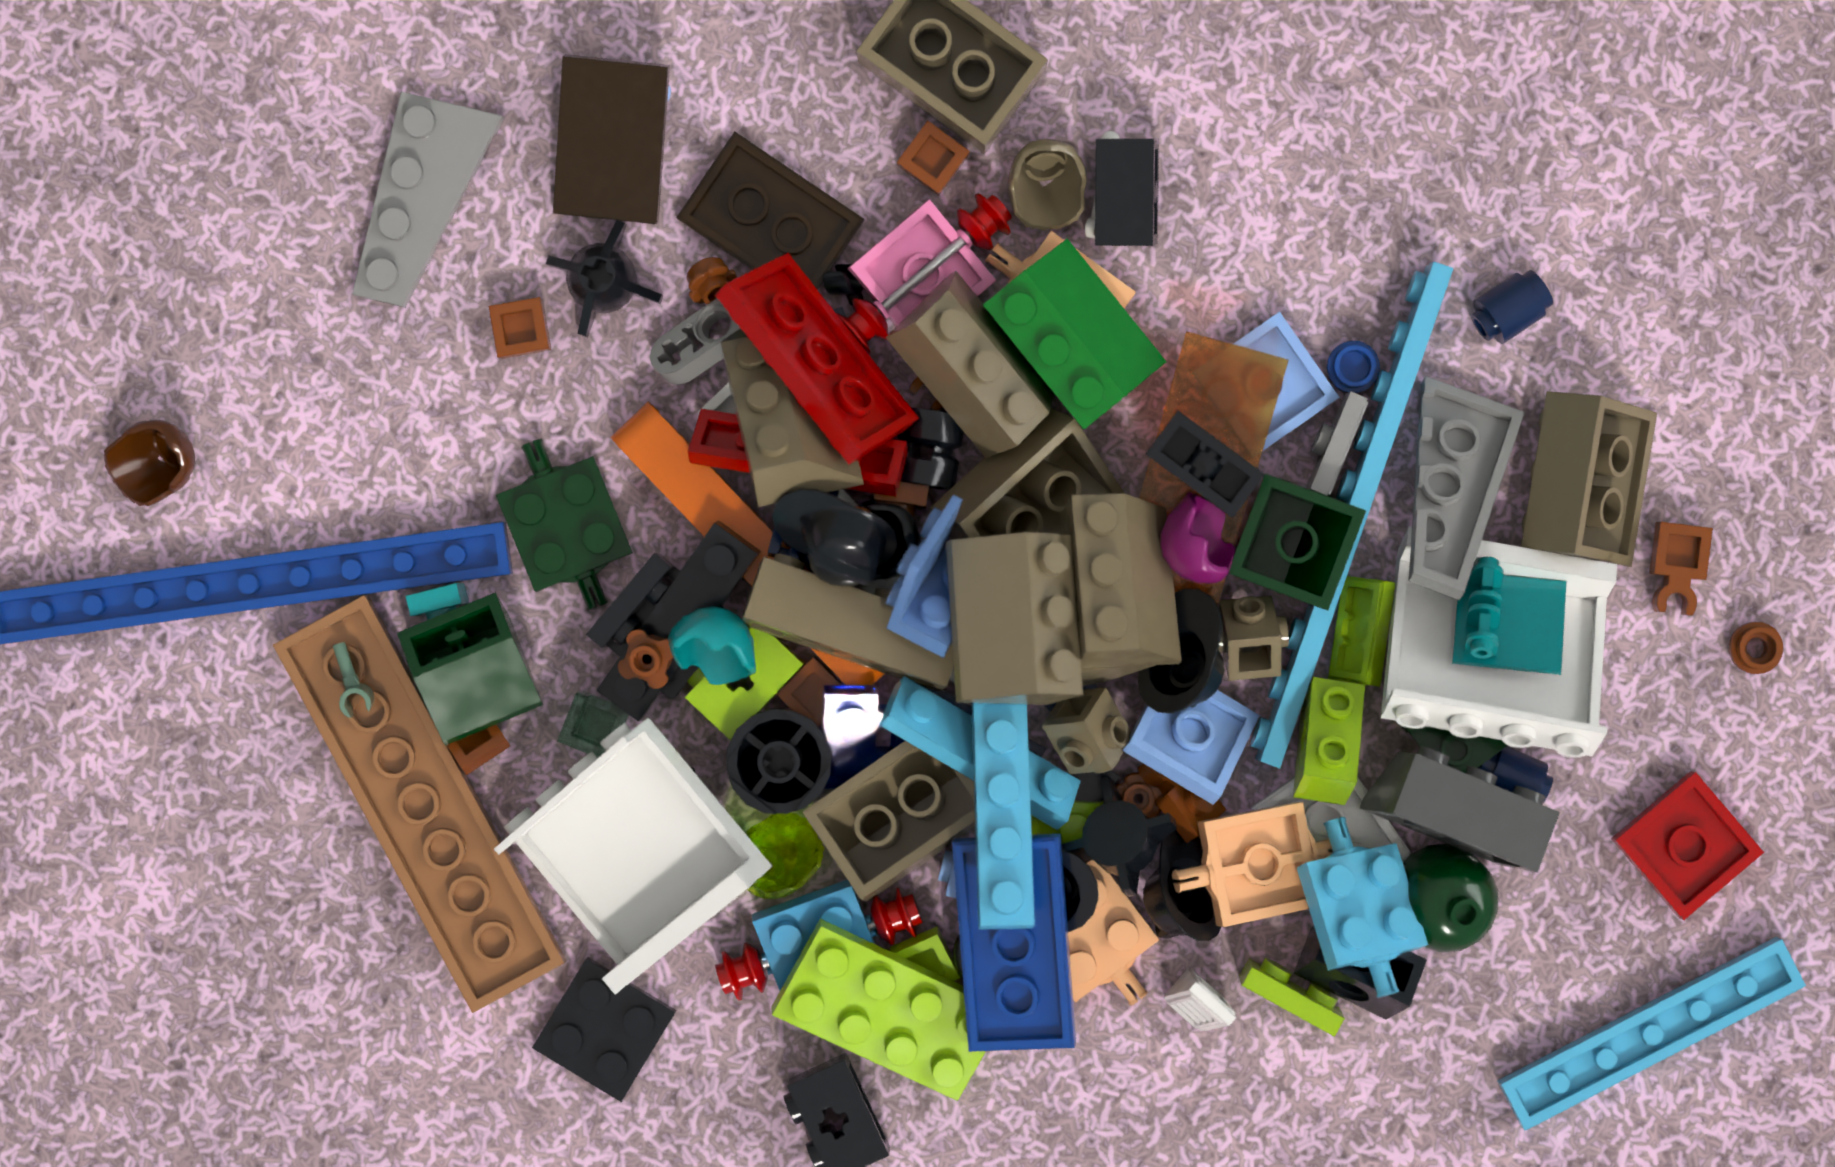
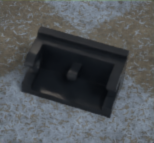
M1159 138L1096 139L1095 246H1154L1158 244Z

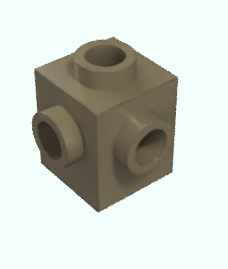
M1272 595L1219 600V610L1223 624L1219 651L1223 653L1228 680L1235 681L1281 676V648L1288 647L1289 645L1288 626L1285 616L1276 615Z
M1106 687L1083 690V695L1057 702L1042 724V728L1069 774L1104 773L1113 770L1119 763L1124 752L1122 750L1127 745L1131 734L1126 720L1121 715Z

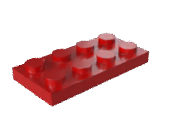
M789 253L726 283L715 295L728 311L731 319L740 326L762 354L765 362L774 369L793 393L799 405L808 412L826 435L833 448L842 455L849 465L904 432L919 419Z

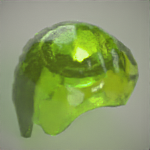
M791 812L787 814H770L744 832L772 865L767 872L747 889L751 894L759 898L776 899L790 896L803 887L821 867L823 851L825 849L821 839L818 838L817 833L806 817H800L798 814Z

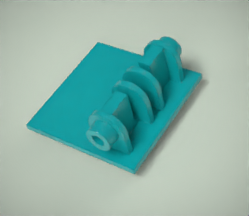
M1482 557L1478 559L1477 564L1472 568L1465 592L1460 600L1457 599L1452 664L1561 675L1567 581L1504 575V570L1499 566V561L1496 558Z

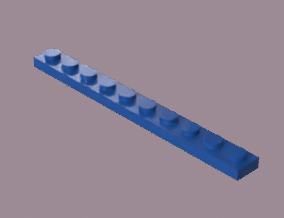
M506 522L0 591V645L513 574Z

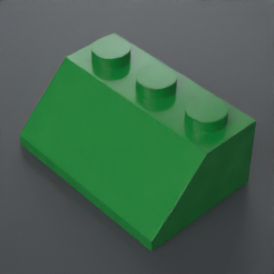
M1068 239L1024 270L983 304L1083 429L1087 428L1167 362Z

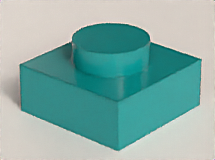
M454 583L405 596L410 616L426 615L427 620L456 609L457 606L469 603L464 583Z

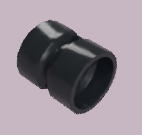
M911 407L919 419L907 430L896 436L901 441H907L908 450L901 482L950 490L956 484L959 461L952 454L953 450L962 446L964 431L949 413ZM921 447L934 449L930 461L920 459Z

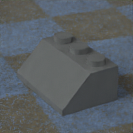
M1419 746L1417 753L1398 751L1361 802L1359 809L1443 843L1456 846L1475 856L1501 866L1537 873L1560 814L1559 811L1544 806L1545 796L1538 792L1517 785L1514 786L1512 792L1495 786L1498 779L1497 776L1472 766H1467L1465 773L1447 766L1450 760L1449 756Z

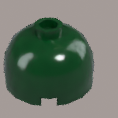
M1450 844L1428 845L1410 854L1403 862L1406 866L1404 869L1409 881V902L1417 921L1423 926L1428 945L1425 946L1426 948L1442 953L1462 951L1479 942L1492 928L1498 912V888L1491 872L1473 854Z

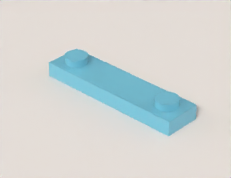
M903 676L894 685L879 725L974 781L972 716L906 676ZM1029 750L1031 815L1058 830L1068 822L1081 781Z

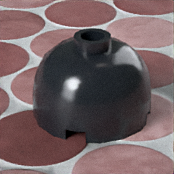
M772 708L754 714L736 729L727 747L726 760L729 780L732 789L745 804L763 813L787 814L804 809L821 795L831 775L832 752L826 735L811 718L792 709Z

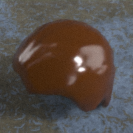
M155 419L138 422L129 427L122 436L104 450L105 468L123 496L138 506H150L180 490L190 480V475L195 466V452L185 432L178 429L174 424ZM159 455L165 462L158 459Z

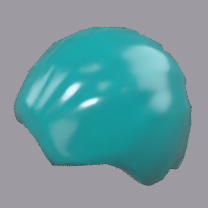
M719 607L697 609L683 616L670 631L668 637L669 647L679 668L688 669L689 666H697L709 684L722 685L732 683L756 672L752 635L746 623L728 609Z

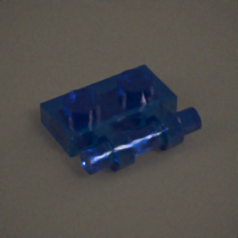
M824 685L821 730L825 733L832 752L831 775L824 789H836L905 741L891 732L890 746H875L876 728H883L879 724L887 704H878L876 685Z

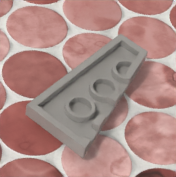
M401 91L352 295L406 308L436 251V246L447 225L451 222L460 205L459 202L471 179L480 167L494 135L497 134L505 119L503 116Z
M1425 376L1422 382L1420 394L1409 582L1460 600L1465 592L1525 412Z

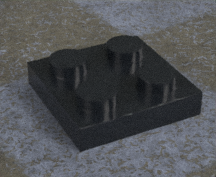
M587 957L532 1048L622 1102L677 1010L631 982L617 994H614L602 980L610 970Z

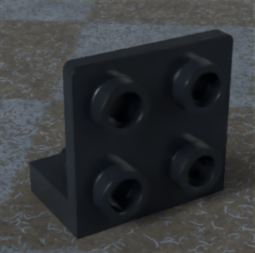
M654 553L586 635L601 648L609 647L620 657L628 646L626 642L627 635L631 631L641 628L680 570L661 554ZM698 667L678 668L662 690V693L669 699L675 698L687 685V680Z

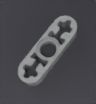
M716 298L659 337L651 349L650 361L653 368L669 383L675 385L685 384L724 359L721 342L747 337V335L731 319L730 329L723 337L709 339L710 328L716 321L722 318L731 319L728 311ZM695 338L703 344V347L699 350L697 349L698 346L693 342ZM677 351H681L679 353L681 360L673 365L675 361L672 355Z

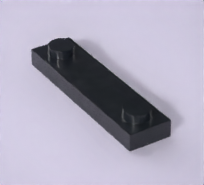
M716 521L640 629L645 630L647 635H657L663 639H668L670 631L683 616L700 608H721L761 551L721 521ZM627 646L596 691L634 719L640 721L666 685L659 689H653L649 687L647 681L635 677L631 679L623 678L619 673L618 663L625 658L628 650ZM645 654L643 661L649 664L652 662V657ZM674 658L666 671L669 680L679 668Z

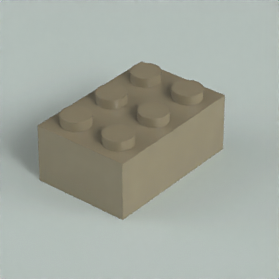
M893 0L856 51L858 63L983 154L987 152L1045 73L1048 62L1046 57L968 0Z

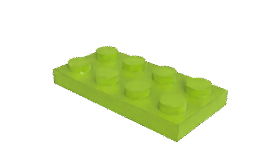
M819 919L771 1006L772 1016L956 1101L961 1097L986 1051L969 1052L963 985L823 919Z

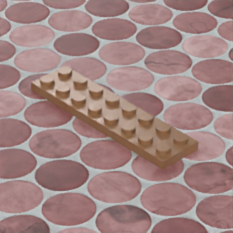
M369 595L359 597L273 644L275 651L471 1012L474 1013L564 964L567 960L507 849L499 855L494 850L502 840L467 775L447 745L443 743L413 676ZM342 642L346 644L359 682L369 686L374 692L375 697L374 704L368 711L363 696L356 693L350 694L349 702L354 713L351 718L345 716L339 706V700L345 691L333 645Z

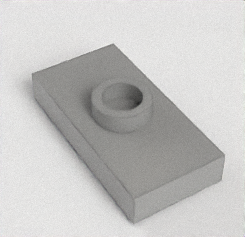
M1352 391L1344 394L1332 425L1330 426L1325 423L1321 425L1311 452L1319 455L1306 485V489L1325 496L1331 495L1369 403L1367 401L1368 398Z

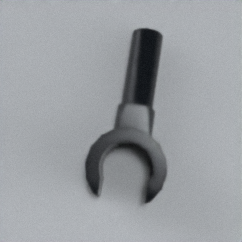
M836 264V272H826L824 274V287L831 295H846L849 304L854 309L852 299H864L861 293L863 287L847 269L852 264Z

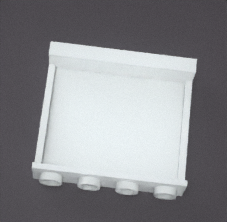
M1408 527L1398 549L1394 579L1396 585L1390 619L1381 718L1394 720L1399 725L1407 728L1427 726L1449 730L1451 734L1461 738L1482 736L1503 740L1505 744L1516 748L1537 746L1553 749L1566 757L1593 756L1606 737L1608 729L1606 726L1599 725L1606 604L1607 597L1616 584L1617 564L1482 540L1473 566L1482 557H1493L1499 561V566L1502 567L1504 575L1567 581L1561 675L1452 664L1457 599L1409 582L1412 527Z
M649 717L632 730L626 723H623L600 742L606 750L605 753L597 758L591 751L567 771L574 780L565 786L559 779L535 799L541 808L533 813L527 807L504 826L510 835L494 848L499 855L516 842L617 965L602 978L614 994H617L747 890L772 867Z

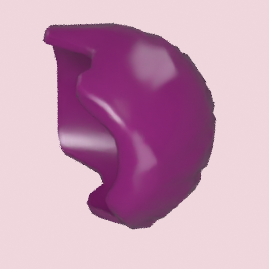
M1189 492L1168 515L1161 531V552L1169 567L1182 578L1196 583H1218L1229 574L1236 548L1231 543L1226 544L1222 539L1221 533L1226 519L1225 513L1198 494Z

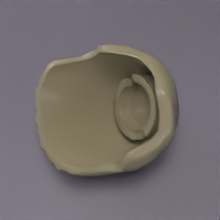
M1038 139L1026 144L1015 156L1009 171L1008 194L1014 215L1019 218L1021 223H1024L1025 227L1039 228L1042 231L1046 229L1060 230L1064 226L1077 221L1084 211V193L1087 182L1086 168L1082 158L1071 144L1061 142L1060 140ZM1052 180L1046 186L1042 187L1040 181Z

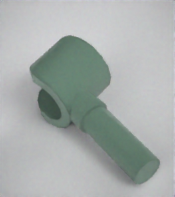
M345 642L333 645L345 691L339 700V706L342 713L351 718L354 713L349 702V695L356 693L363 696L366 708L369 711L374 704V692L369 686L359 682Z

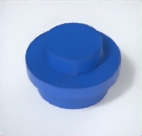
M1347 341L1338 345L1331 352L1327 360V374L1331 383L1337 389L1346 393L1350 391L1360 393L1367 390L1375 383L1380 371V362L1376 352L1369 345L1360 341Z

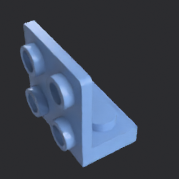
M954 494L943 511L936 507L931 511L920 534L925 539L920 542L919 546L911 544L897 570L900 576L886 601L887 605L893 607L886 628L944 658L952 645L945 547L963 499Z

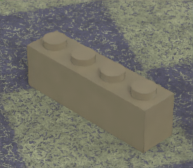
M775 554L773 560L766 557L762 559L741 618L747 627L900 679L906 676L917 684L938 692L947 687L954 667L952 645L944 658L887 629L886 627L893 611V607L886 604L891 591L876 588L874 594L854 588V586L841 587L830 585L820 580L816 574L804 571L805 563L784 554Z

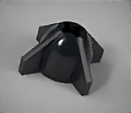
M616 220L605 244L595 243L587 245L575 253L571 261L548 255L546 264L567 272L566 282L569 293L578 304L583 306L577 334L588 338L596 313L606 314L618 311L630 301L633 295L658 304L662 302V294L636 284L637 275L634 264L619 249L627 226L624 222Z
M1108 776L1100 779L1105 803L1098 806L1088 816L1083 827L1082 838L1063 843L1061 846L1062 850L1079 856L1083 861L1094 860L1106 872L1117 875L1121 891L1127 897L1137 895L1140 870L1144 869L1152 861L1157 845L1177 829V824L1170 813L1149 819L1136 805L1123 801L1116 783Z

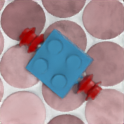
M844 880L753 913L752 922L764 953L760 955L759 951L747 942L743 945V954L741 956L732 958L725 950L722 951L723 962L716 964L715 968L724 993L734 992L738 1001L742 1000L743 988L754 985L762 993L768 980L767 972L768 975H774L780 991L819 919H823L874 944L873 937L877 936L876 929L880 938L890 945H895L896 933L905 929L913 937H917L914 926L922 924L923 921L913 894L903 897L898 887L896 888V896L893 901L885 903L877 895L874 896L870 908L872 919L870 914L864 915L855 890L848 880Z

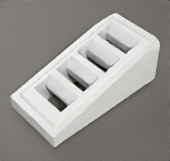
M1187 969L1164 996L1166 1003L1195 1029L1201 1031L1229 1026L1236 1019V1013L1228 1001L1193 969Z

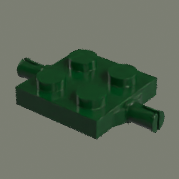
M537 439L533 441V444L539 456V461L536 460L530 443L521 446L533 475L523 484L499 493L496 497L534 591L537 593L559 583L577 582L587 606V611L597 608L590 593V588L593 589L599 606L609 603L606 600L596 574L609 563L631 555L633 552L594 457L592 456L570 466L552 467L543 445V440Z

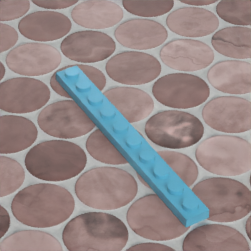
M1433 261L1425 267L1423 273L1415 271L1409 283L1405 301L1413 304L1406 322L1398 320L1394 327L1388 345V350L1395 352L1390 371L1381 370L1375 381L1371 400L1377 401L1378 405L1373 420L1371 422L1364 419L1358 430L1353 449L1361 451L1355 471L1346 469L1336 499L1366 510L1329 610L1327 611L1308 604L1303 620L1295 618L1288 632L1289 645L1285 647L1292 650L1286 670L1281 668V676L1272 678L1268 697L1275 699L1271 714L1269 719L1259 718L1250 746L1258 749L1255 759L1260 762L1281 768L1454 269L1452 267Z

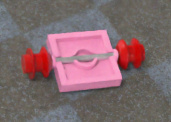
M977 193L975 194L977 207L971 213L959 208L957 210V220L960 229L955 231L929 199L847 268L873 298L874 302L871 304L869 301L854 298L852 299L854 313L848 318L838 313L836 314L868 354L871 353L868 341L875 335L887 340L885 338L888 335L887 318L895 326L899 325L952 272L957 271L977 297L997 281L970 249L974 245L978 248L992 250L991 236L999 231L1005 235L1011 234L1007 222L1012 219V216L996 196L990 195L986 199L983 195Z

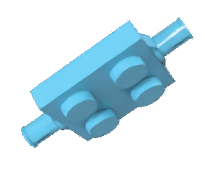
M1341 817L1329 820L1323 824L1326 827L1333 853L1324 859L1306 862L1297 867L1327 970L1350 965L1362 968L1369 967L1377 998L1399 992V989L1397 988L1389 961L1401 953L1418 950L1428 945L1423 926L1417 921L1409 902V881L1397 843L1370 849L1359 846L1354 847L1346 824V818Z

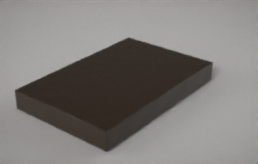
M569 54L562 56L553 214L649 224L658 223L670 65Z
M737 132L732 134L676 217L677 220L751 270L789 253L817 290L823 283L824 274L832 270L865 221L864 218Z

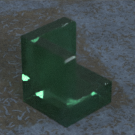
M585 690L579 691L575 694L557 742L587 754L592 751L599 758L606 752L600 742L623 723H627L629 714L610 700Z

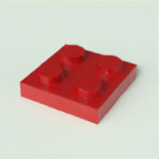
M1693 771L1687 773L1611 838L1676 916L1682 920L1687 919L1764 853L1701 777Z

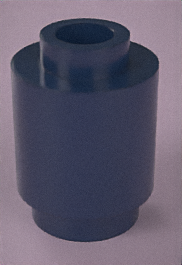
M1529 270L1523 275L1519 273L1513 274L1475 299L1473 305L1476 312L1471 315V319L1475 328L1485 340L1490 341L1494 338L1500 344H1504L1545 317V310L1552 306L1554 302L1543 280L1534 271Z
M1508 746L1478 767V769L1498 777L1495 784L1497 787L1512 792L1515 785L1544 795L1545 800L1553 784V777L1547 775L1548 763Z

